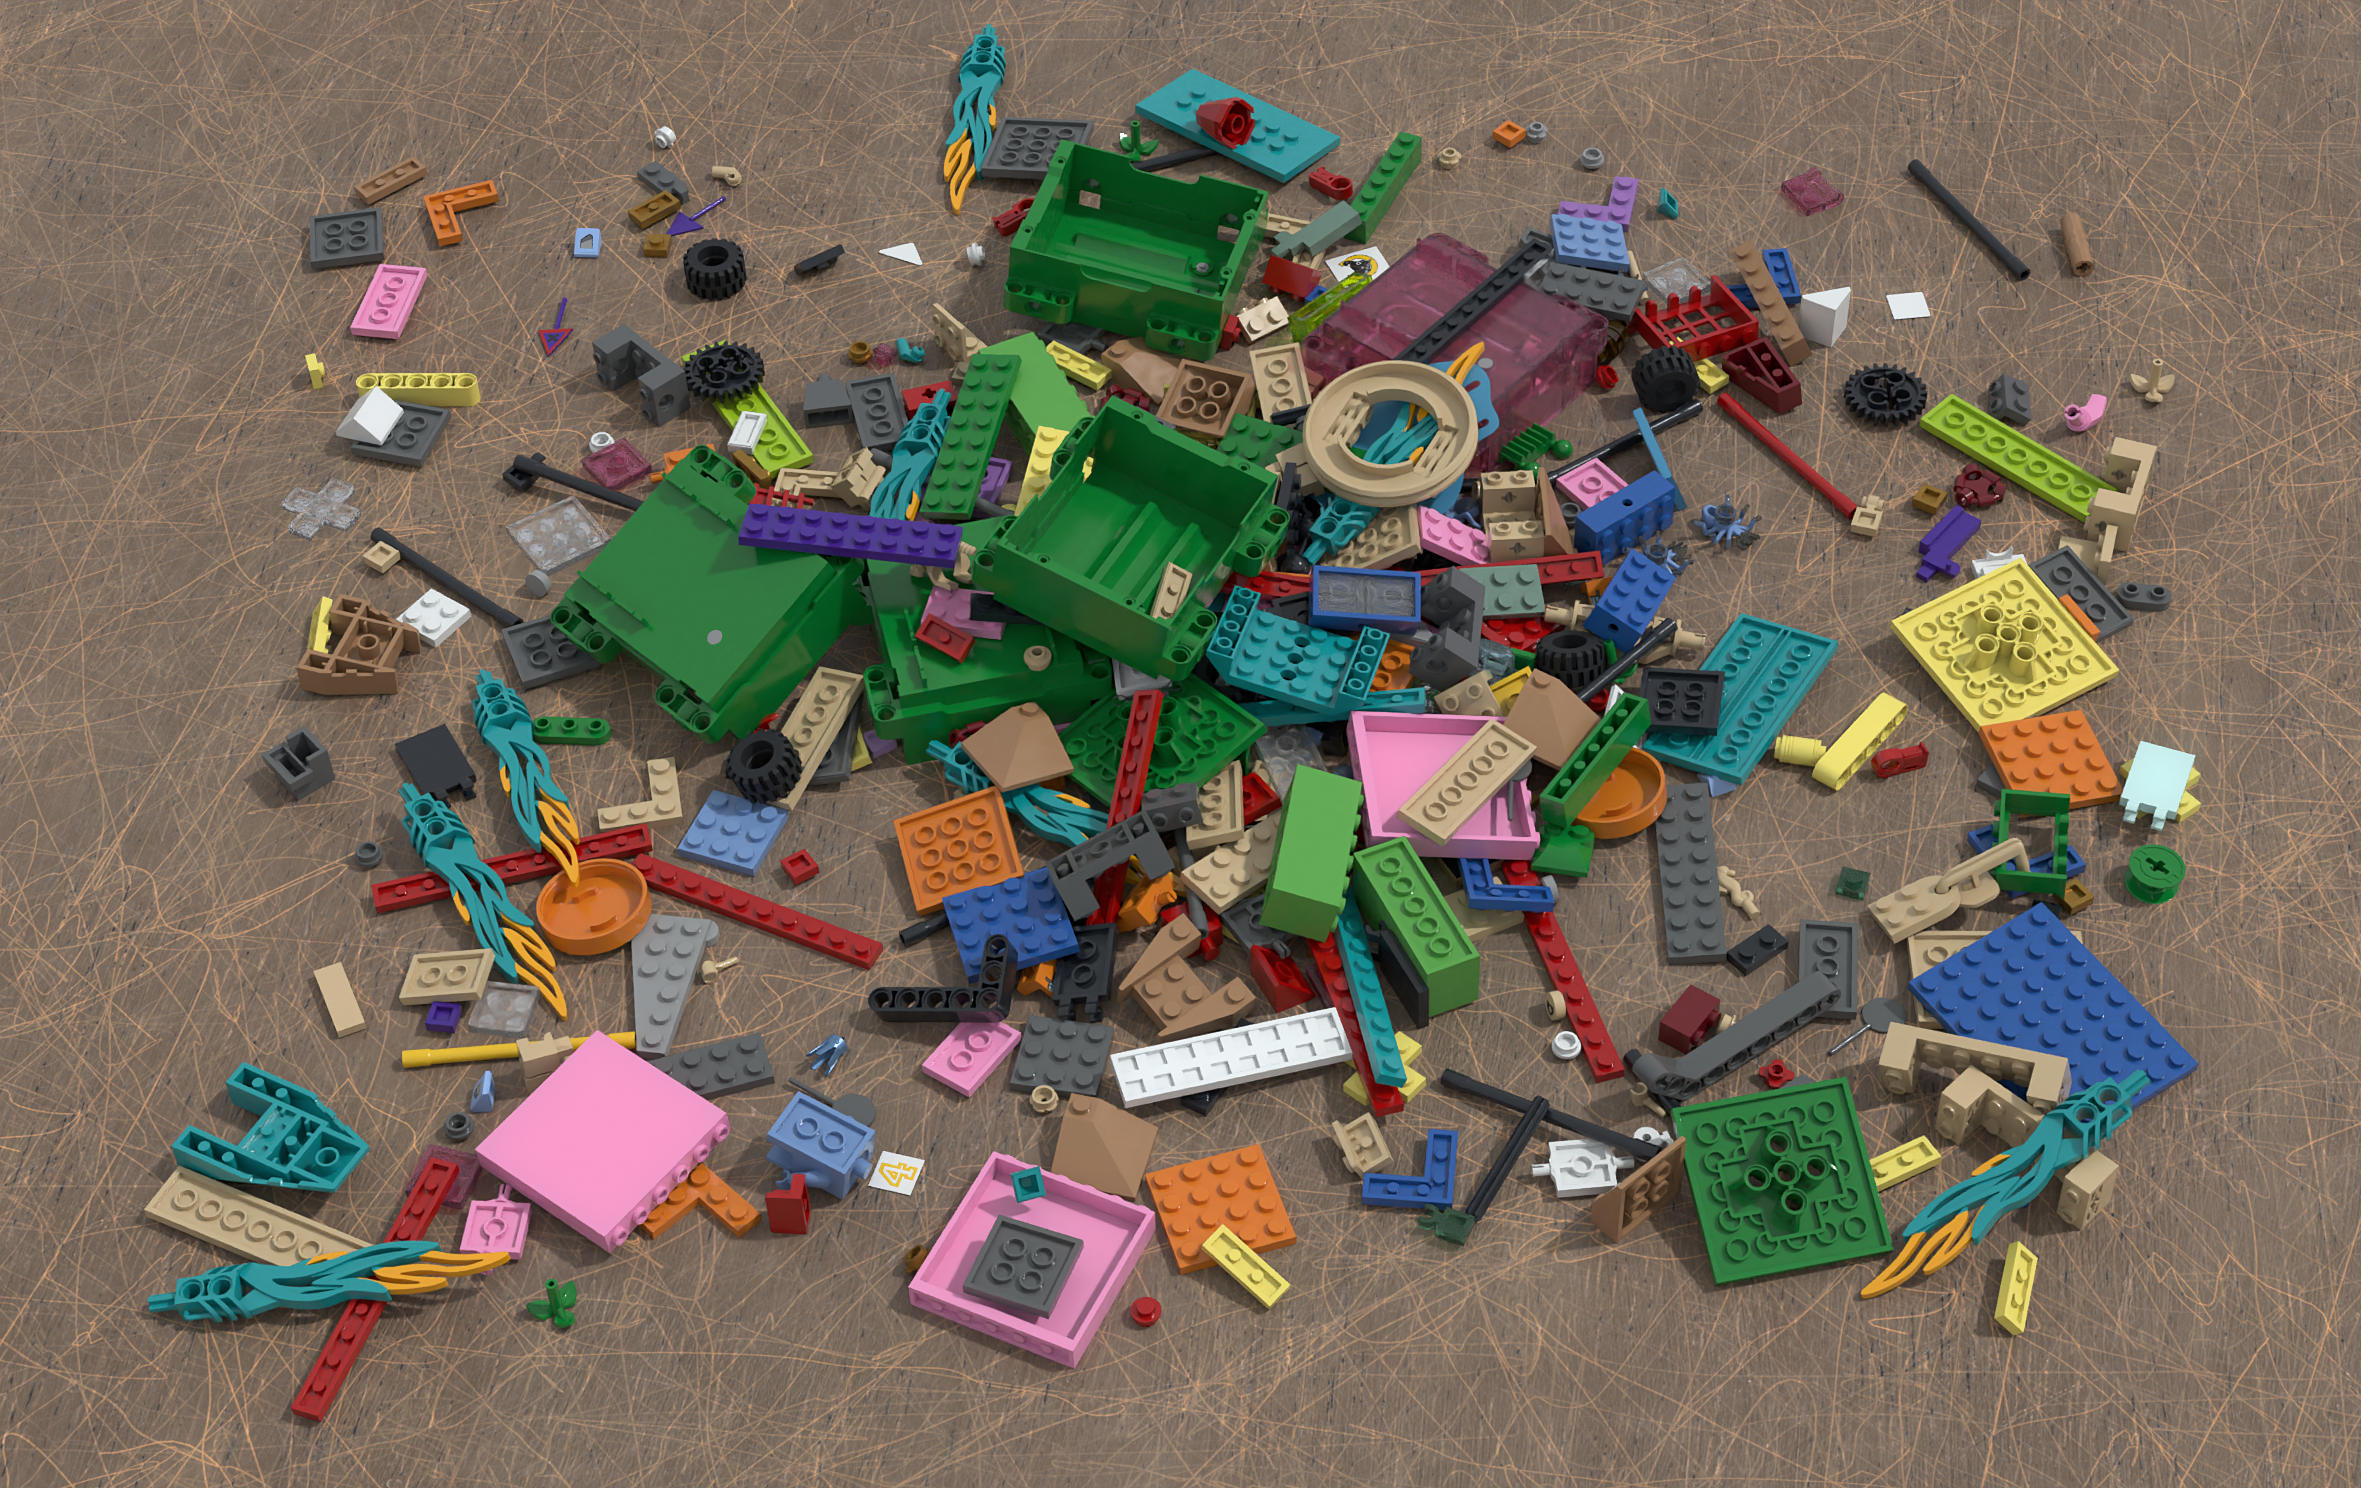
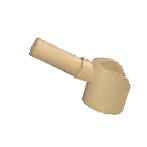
M735 956L716 964L713 961H705L702 965L703 972L701 974L704 982L710 984L717 981L719 978L718 971L738 963L737 957Z
M1637 1083L1639 1093L1630 1089L1631 1101L1635 1106L1646 1105L1662 1118L1667 1115V1112L1648 1096V1088L1644 1083Z

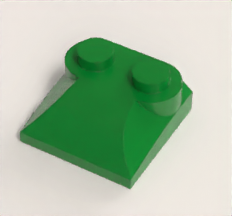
M1549 822L1541 825L1538 830L1540 845L1538 849H1535L1531 870L1587 878L1595 845L1594 833L1582 825H1570L1568 828Z

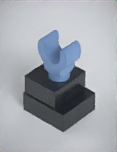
M1336 720L1333 725L1325 724L1323 732L1310 727L1303 728L1301 737L1306 738L1304 747L1313 748L1321 744L1324 755L1346 756L1349 744L1345 720Z

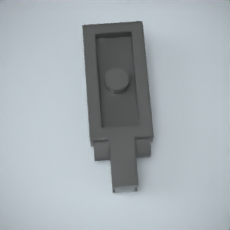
M657 161L637 171L639 180L659 194L667 190L682 205L690 201L689 190L686 184Z

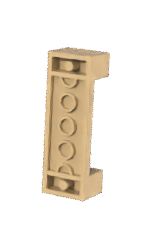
M1890 1022L1878 1064L1884 1087L1895 1094H1904L1905 1092L1914 1094L1922 1062L1937 1069L1943 1067L1953 1068L1961 1074L1972 1065L1994 1081L2005 1079L2013 1081L2019 1086L2029 1087L2026 1095L2028 1104L2032 1106V1109H2037L2044 1115L2054 1110L2058 1104L2066 1101L2072 1084L2068 1058Z
M1970 1065L1941 1093L1935 1129L1943 1137L1960 1145L1974 1130L1982 1125L1988 1132L1997 1135L2014 1148L2023 1145L2041 1123L2044 1114L2037 1109H2032V1106ZM2064 1128L2063 1139L2076 1138ZM2092 1147L2087 1159H2081L2055 1171L2053 1175L2058 1177L2063 1183L2056 1213L2067 1223L2073 1224L2082 1230L2111 1201L2119 1165L2099 1151L2095 1152V1149ZM2041 1155L2034 1161L2035 1164L2038 1162Z

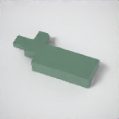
M1343 200L1295 234L1291 235L1288 231H1282L1275 235L1274 239L1279 245L1274 247L1271 252L1274 256L1283 258L1289 253L1294 257L1306 249L1314 257L1362 224L1360 215Z

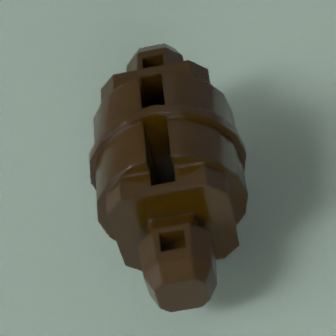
M1618 319L1606 320L1596 328L1588 344L1591 351L1590 358L1593 363L1611 361L1623 351L1630 336L1626 329V321Z

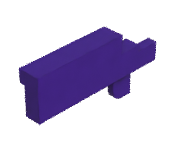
M1956 505L1920 541L1919 553L1925 556L1922 558L1921 568L1916 572V577L1927 583L1940 571L1955 578L1960 573V566L1950 559L1980 529L1982 520L1964 512V508Z

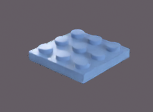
M1551 214L1549 224L1557 263L1628 272L1630 263L1621 224L1614 221H1598L1588 217L1577 218L1566 214Z
M713 790L677 848L678 854L682 857L755 876L789 818L788 810L760 804L759 802L753 803L749 799Z

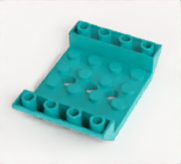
M1235 585L1206 651V656L1227 684L1328 716H1335L1364 705L1388 643L1389 633L1364 626L1359 641H1355L1348 637L1273 615L1269 612L1257 610L1261 593ZM1289 661H1295L1299 664H1293Z

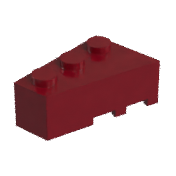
M1767 337L1721 355L1722 371L1729 375V381L1777 413L1781 414L1802 405L1801 383Z

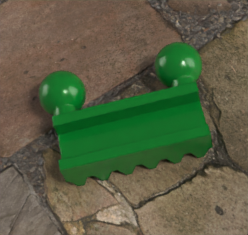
M1534 422L1532 428L1527 427L1526 432L1522 431L1519 437L1515 436L1513 441L1509 440L1507 446L1502 445L1498 462L1503 463L1508 460L1514 463V471L1533 470V476L1536 479L1538 478V470L1541 466L1533 461L1550 449L1553 450L1556 458L1567 459L1572 455L1573 446L1565 439L1557 441L1555 433Z

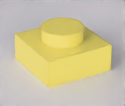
M315 353L305 355L313 388H323L321 377L326 376L323 362L317 363Z

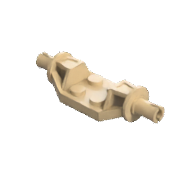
M1575 600L1574 608L1571 607V610L1547 605L1544 622L1567 625L1570 631L1588 632L1578 625V621L1584 623L1595 605L1579 604V600ZM1655 616L1654 621H1650L1636 644L1648 636L1665 619ZM1677 619L1675 623L1678 630L1670 636V642L1655 646L1639 659L1638 663L1647 664L1669 654L1670 656H1675L1676 648L1679 649V646L1703 651L1706 634L1682 631L1681 619ZM1615 648L1617 659H1619L1624 653Z

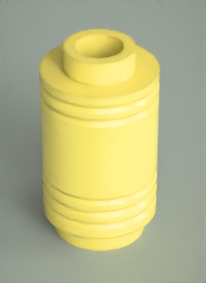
M1783 735V737H1777L1774 759H1779V762L1814 767L1826 753V746H1821L1822 740Z

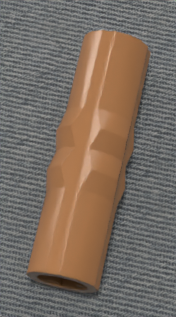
M2074 212L2066 213L2060 219L2064 244L2074 273L2078 276H2086L2094 270L2087 236L2084 232L2080 216Z

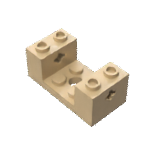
M2115 437L2112 447L2107 446L2104 461L2108 462V466H2103L2100 479L2118 489V492L2099 488L2096 498H2090L2087 512L2092 514L2091 517H2086L2083 531L2088 532L2086 540L2098 542L2099 535H2105L2107 525L2118 526L2113 549L2128 552L2149 486L2157 446Z
M1533 470L1481 473L1480 511L1484 534L1487 536L1489 563L1544 557L1545 537L1542 521H1536L1534 512L1535 481Z

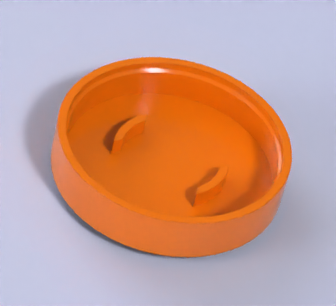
M1632 747L1571 823V826H1586L1594 833V838L1612 839L1632 835L1651 825L1663 812L1667 802L1665 775L1660 763L1649 753Z
M592 859L578 863L580 881L577 888L572 886L563 870L555 875L540 892L536 904V914L544 937L556 949L573 955H595L624 945L644 928L652 911L651 896L642 873L633 865L616 859Z

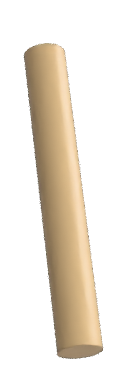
M1627 251L1630 263L1628 270L1631 278L1642 280L1633 252ZM1646 291L1640 299L1641 305H1645L1649 300Z

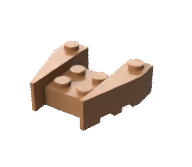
M339 594L329 614L333 634L343 637L333 654L311 649L306 650L297 666L300 688L324 695L398 694L396 669H392L402 650L418 654L422 652L419 630L404 621L402 623L390 617V613L384 610L378 611L372 607V603L365 599Z
M1184 913L1158 932L1118 988L1117 1003L1119 1005L1132 996L1159 1027L1161 1032L1157 1034L1156 1045L1206 1035L1208 1032L1218 1029L1225 1030L1231 1028L1241 1018H1245L1252 1013L1255 1006L1256 997L1239 977H1236L1212 994L1183 961V959L1199 949L1201 933Z

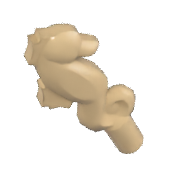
M1726 866L1717 867L1720 894H1731V901L1735 906L1742 907L1751 920L1758 918L1760 912L1753 903V893L1749 890L1741 892L1740 884L1731 878L1735 876V871L1729 870Z

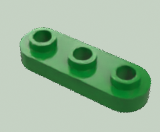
M544 716L533 721L535 725L533 740L537 743L597 746L605 744L611 738L609 723L600 718Z

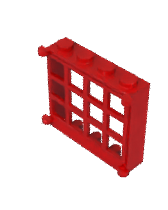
M1716 275L1711 276L1710 295L1701 297V290L1697 286H1692L1689 289V301L1679 304V297L1672 292L1667 296V308L1657 311V304L1650 299L1645 303V315L1637 307L1631 321L1627 322L1629 326L1626 327L1629 334L1637 331L1652 349L1656 348L1657 350L1662 346L1667 348L1676 346L1677 349H1685V352L1690 354L1693 362L1745 346L1761 339L1758 338L1759 321ZM1716 305L1720 306L1725 312L1710 316L1704 309ZM1698 311L1704 318L1689 323L1684 315ZM1730 317L1736 323L1722 329L1716 321ZM1677 318L1683 324L1669 330L1662 322ZM1709 323L1715 330L1714 332L1700 335L1695 328ZM1654 325H1657L1662 332H1659ZM1688 330L1695 338L1680 342L1674 334ZM1665 337H1668L1674 344L1671 345Z

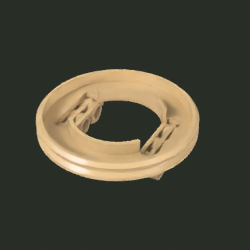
M1390 360L1374 362L1354 368L1326 385L1308 408L1303 423L1302 437L1307 463L1317 480L1329 491L1343 499L1361 505L1397 507L1417 503L1430 497L1435 498L1464 473L1473 459L1477 448L1478 424L1476 410L1469 394L1450 375L1426 364ZM1389 400L1414 403L1428 411L1435 419L1439 430L1415 467H1413L1411 459L1402 463L1387 465L1370 463L1355 456L1349 450V447L1351 448L1358 440L1361 429H1364L1370 422L1376 403Z

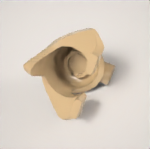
M962 541L953 576L963 583L972 584L975 582L967 572L970 567V560L966 554L974 556L977 549ZM916 564L910 567L909 573L911 575L924 577L928 573L931 581L936 586L948 590L958 587L957 583L944 577L942 567Z

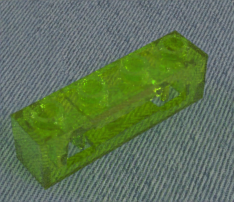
M1353 272L1287 317L1294 343L1299 342V345L1308 348L1315 347L1327 336L1335 334L1337 329L1352 322L1353 318L1360 313L1368 311L1373 304L1378 302L1372 276ZM1348 286V289H1346V290L1343 291L1342 293L1339 292V291H1341L1342 289H1344L1345 287ZM1308 312L1311 313V314L1308 315L1307 317L1301 318V317H1303L1304 315H1306Z

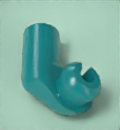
M905 338L896 340V348L901 359L915 364L923 360L925 351L922 347L919 350L918 346L910 349Z

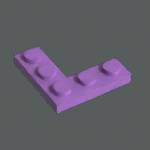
M1615 176L1608 206L1561 201L1558 215L1566 214L1577 218L1588 217L1605 222L1614 221L1622 225L1623 231L1628 232L1639 179Z

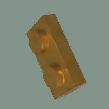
M665 190L629 209L628 217L640 228L644 229L681 209L680 201Z
M741 449L733 452L734 465L741 469L753 484L757 483L759 488L769 490L772 482L769 471L762 469L751 455L748 456Z

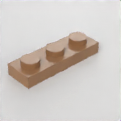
M413 156L354 186L355 194L369 205L428 175L427 169Z

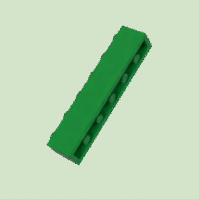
M1399 132L1351 204V207L1359 213L1362 224L1344 235L1345 239L1363 244L1368 242L1422 160V137Z
M1625 692L1620 696L1539 796L1543 821L1564 828H1568L1651 725L1648 699Z

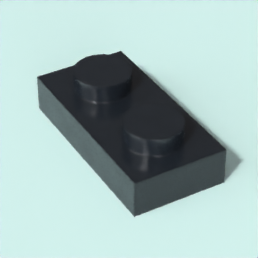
M1768 924L1727 951L1726 959L1742 974L1747 976L1788 948V940Z

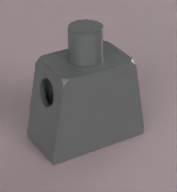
M823 374L817 377V382L806 384L803 405L806 429L853 423L851 402L842 380H831L829 375Z

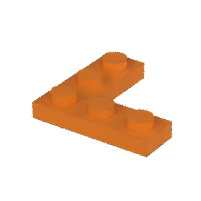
M493 180L423 196L439 247L463 241L454 212L499 201Z
M701 1163L638 1226L650 1237L656 1239L699 1204L738 1238L762 1219L760 1212Z

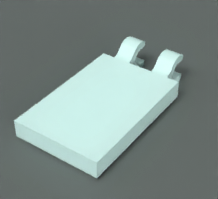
M2140 741L2119 805L2126 807L2123 821L2134 824L2138 810L2154 814L2151 829L2162 831L2166 818L2175 820L2196 755Z

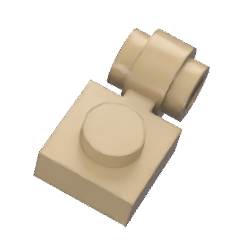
M1874 495L1864 496L1861 507H1857L1850 532L1876 537L1882 521L1885 500H1881L1879 496Z

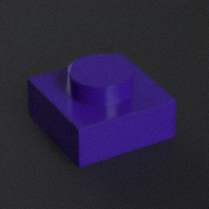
M433 1001L425 1022L427 1031L455 1033L462 1014L461 1004Z

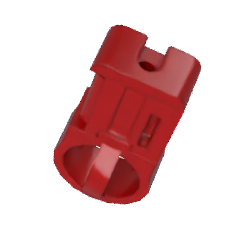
M1319 167L1316 173L1311 172L1308 175L1311 187L1335 200H1345L1353 194L1351 179L1340 174L1336 176L1326 171L1325 167Z
M1022 199L1012 206L1013 209L996 218L993 216L994 228L1004 237L1017 231L1028 214L1022 211L1031 208L1035 199Z
M1920 742L1919 745L1900 750L1898 747L1885 749L1875 754L1871 760V766L1878 777L1888 778L1926 767L1929 751L1923 742Z

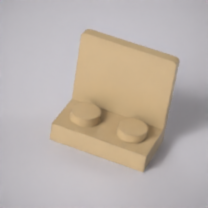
M938 303L932 305L935 342L939 347H943L949 352L954 360L970 363L972 354H978V350L987 346Z
M2107 525L2105 535L2100 534L2098 542L2062 536L2059 549L2068 545L2100 582L2106 585L2118 526Z
M1489 668L1434 696L1443 715L1505 717L1487 683L1488 680L1493 678Z

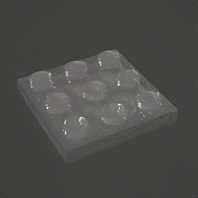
M574 495L506 526L507 534L533 566L547 576L602 551L611 541L607 533Z

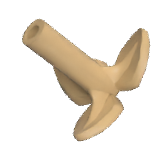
M2161 359L2153 360L2149 382L2141 376L2130 375V382L2135 390L2140 393L2148 392L2144 397L2147 401L2161 402L2163 396L2160 393H2167L2173 386V374L2160 378L2163 366Z

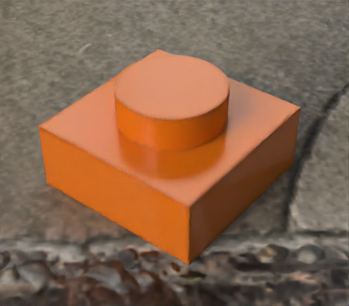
M1507 120L1493 130L1492 138L1511 148L1526 137V129Z

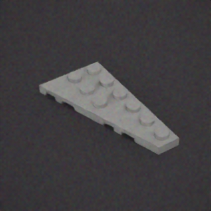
M651 914L644 928L631 939L636 1046L640 1058L658 1059L669 1055L706 947L705 940L712 924L710 919Z

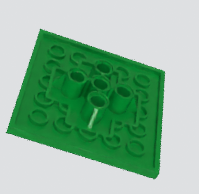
M1190 672L1187 678L1180 681L1182 683L1180 690L1170 691L1167 687L1170 697H1163L1143 794L1153 789L1162 790L1175 787L1180 783L1190 784L1197 782L1198 789H1200L1266 733L1265 724ZM1173 681L1172 686L1169 688L1176 690L1180 688L1181 684ZM1116 687L1058 734L1074 767V773L1067 774L1066 776L1109 808H1111L1133 702L1130 699L1128 702H1125L1126 699L1119 700L1118 697L1113 700L1117 696Z
M1847 1076L1671 1109L1670 1114L1676 1137L1678 1139L1683 1136L1686 1139L1684 1168L1715 1286L1893 1252L1892 1240ZM1775 1142L1778 1146H1782L1783 1152L1777 1153L1773 1151L1770 1143ZM1811 1165L1819 1170L1820 1176L1811 1175L1807 1170V1166ZM1778 1171H1783L1789 1175L1791 1181H1782L1778 1176ZM1753 1176L1756 1180H1759L1761 1187L1752 1186L1748 1181V1177ZM1790 1200L1797 1204L1799 1210H1790L1787 1208L1785 1201Z

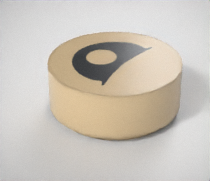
M1558 990L1547 992L1545 995V1006L1549 1018L1552 1021L1563 1019L1566 1014L1563 995Z

